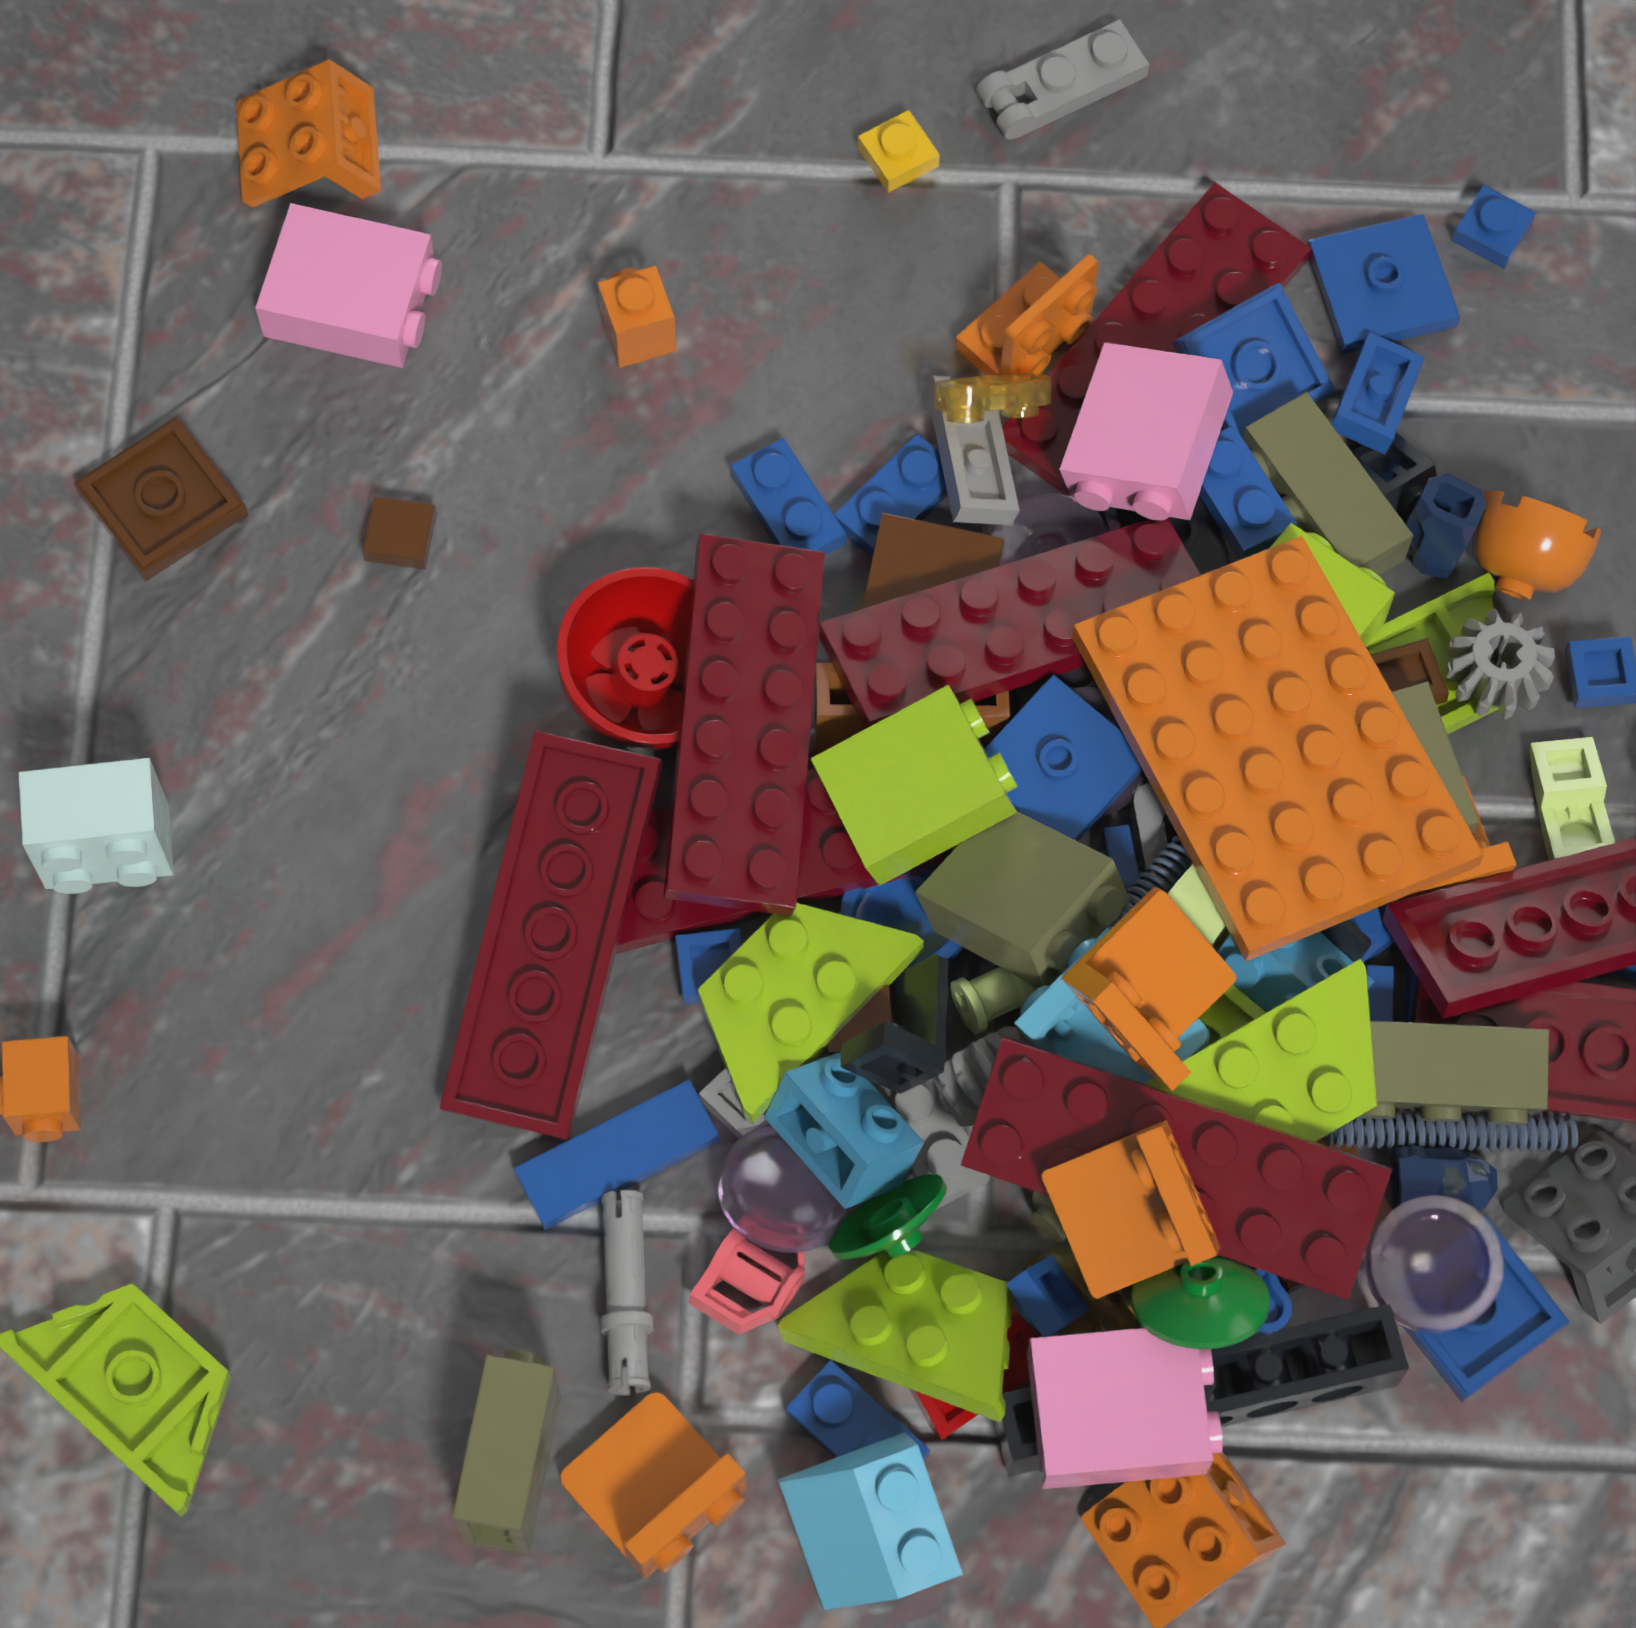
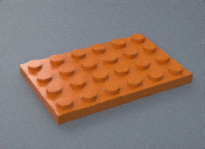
M1303 536L1074 624L1072 639L1246 962L1480 865L1484 856L1481 848Z

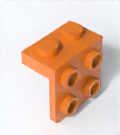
M657 1392L647 1395L566 1466L561 1473V1483L566 1492L644 1580L658 1568L662 1573H665L678 1564L694 1546L690 1539L709 1522L714 1527H717L727 1520L745 1501L741 1494L747 1489L746 1473L728 1453L720 1458L663 1394Z

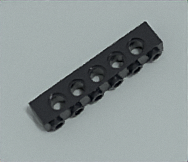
M1391 1304L1290 1326L1269 1334L1260 1333L1231 1346L1211 1349L1214 1381L1213 1385H1204L1207 1412L1218 1411L1221 1427L1398 1386L1409 1370ZM1027 1387L1002 1393L1006 1403L1005 1415L1000 1422L994 1420L1007 1475L1011 1477L1040 1470L1031 1389Z

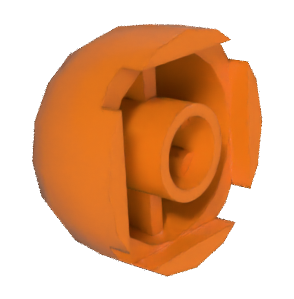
M1484 491L1486 507L1471 537L1473 554L1482 569L1498 578L1495 586L1497 591L1520 600L1531 601L1534 591L1556 593L1570 587L1583 575L1595 552L1602 530L1597 527L1585 531L1588 522L1586 519L1533 498L1521 496L1518 507L1500 504L1504 495L1503 491Z

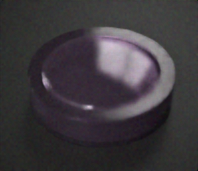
M772 1126L762 1127L747 1133L733 1145L728 1153L718 1185L719 1201L728 1221L745 1238L770 1250L797 1253L823 1246L840 1231L849 1208H843Z
M1422 1196L1411 1199L1391 1210L1373 1229L1365 1250V1277L1374 1300L1378 1306L1391 1304L1395 1321L1406 1328L1419 1332H1447L1477 1319L1494 1301L1503 1278L1504 1262L1502 1248L1492 1226L1476 1209L1460 1200L1447 1196Z

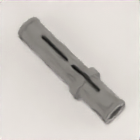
M621 1190V1200H616L615 1191L604 1193L601 1196L604 1219L607 1314L600 1318L601 1333L608 1338L609 1382L607 1383L609 1393L615 1395H631L630 1386H635L636 1394H643L651 1390L648 1372L647 1335L654 1330L653 1316L646 1312L642 1213L644 1196L641 1192L634 1190Z

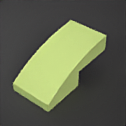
M1593 737L1530 743L1529 754L1532 778L1548 861L1615 843L1604 804L1607 784Z

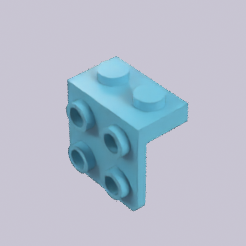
M1107 927L1097 939L1089 938L1074 950L1068 960V968L1050 987L1044 985L1028 997L1022 1006L1021 1016L1015 1022V1025L1030 1045L1141 1083H1146L1153 1079V1077L1134 1063L1060 979L1110 930ZM1199 1019L1178 1038L1182 1046L1174 1053L1181 1061H1184L1208 1045L1210 1033Z

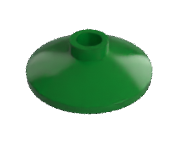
M925 1174L908 1179L903 1182L901 1187L872 1198L847 1217L835 1230L828 1244L831 1253L838 1259H852L869 1256L886 1250L889 1257H897L910 1251L923 1239V1234L919 1228L931 1217L947 1192L945 1181L940 1175Z
M1220 1255L1192 1266L1187 1261L1134 1283L1132 1288V1309L1136 1319L1144 1329L1167 1343L1185 1348L1217 1349L1242 1342L1254 1335L1263 1326L1269 1314L1270 1294L1261 1276L1248 1265Z

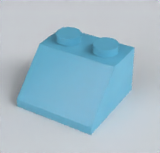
M905 1432L778 1479L823 1610L900 1599L963 1575L919 1446Z

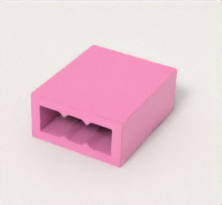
M290 203L255 307L263 337L403 368L409 347L418 348L423 336L425 313L421 312L426 294L431 296L436 294L441 278L442 261L435 259L431 234Z
M1104 342L1059 469L1073 501L1097 511H1104L1109 509V507L1136 511L1141 516L1152 520H1165L1168 517L1190 520L1233 395L1222 360Z
M1144 1328L1030 1339L1027 1350V1362L1042 1489L1207 1474L1213 1462V1454L1222 1453L1223 1443L1218 1411L1207 1412L1204 1385H1213L1214 1381L1211 1349H1191L1176 1346L1155 1337Z

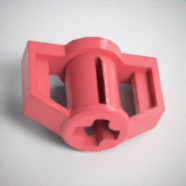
M754 1200L738 1225L729 1232L716 1251L709 1267L691 1291L689 1304L738 1335L779 1318L794 1299L806 1275L804 1268L805 1231ZM757 1231L796 1255V1269L791 1268L749 1242L748 1239L752 1233ZM724 1280L766 1308L751 1313L714 1289L717 1284Z

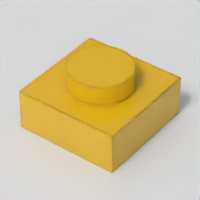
M909 110L858 136V150L888 193L939 167L940 154Z

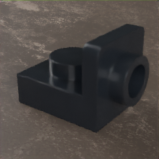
M1396 432L1385 454L1365 445L1352 451V453L1406 524L1420 493L1429 478L1437 476V472L1432 461Z

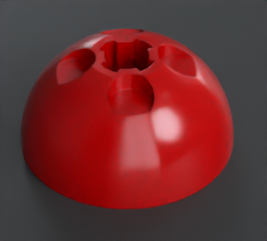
M640 567L619 570L603 576L587 586L574 599L566 611L560 626L556 646V662L560 683L566 698L578 716L590 728L608 740L627 747L646 750L666 749L678 745L693 579L659 568ZM630 671V673L636 679V681L627 672Z

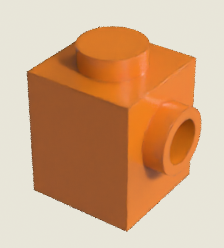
M656 265L641 270L637 268L623 269L614 273L609 279L598 282L601 319L619 368L677 351L675 316Z
M68 1036L2 1041L0 1116L3 1115L15 1136L22 1135L24 1140L31 1142H50L62 1138L63 1132L81 1130L79 1055Z

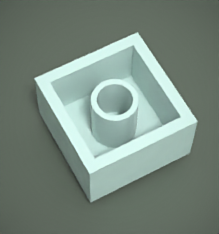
M150 758L19 772L22 844L45 889H54L56 892L63 894H77L90 890L93 886L92 884L118 882L124 886L140 887L154 883L157 877L173 875L169 804Z

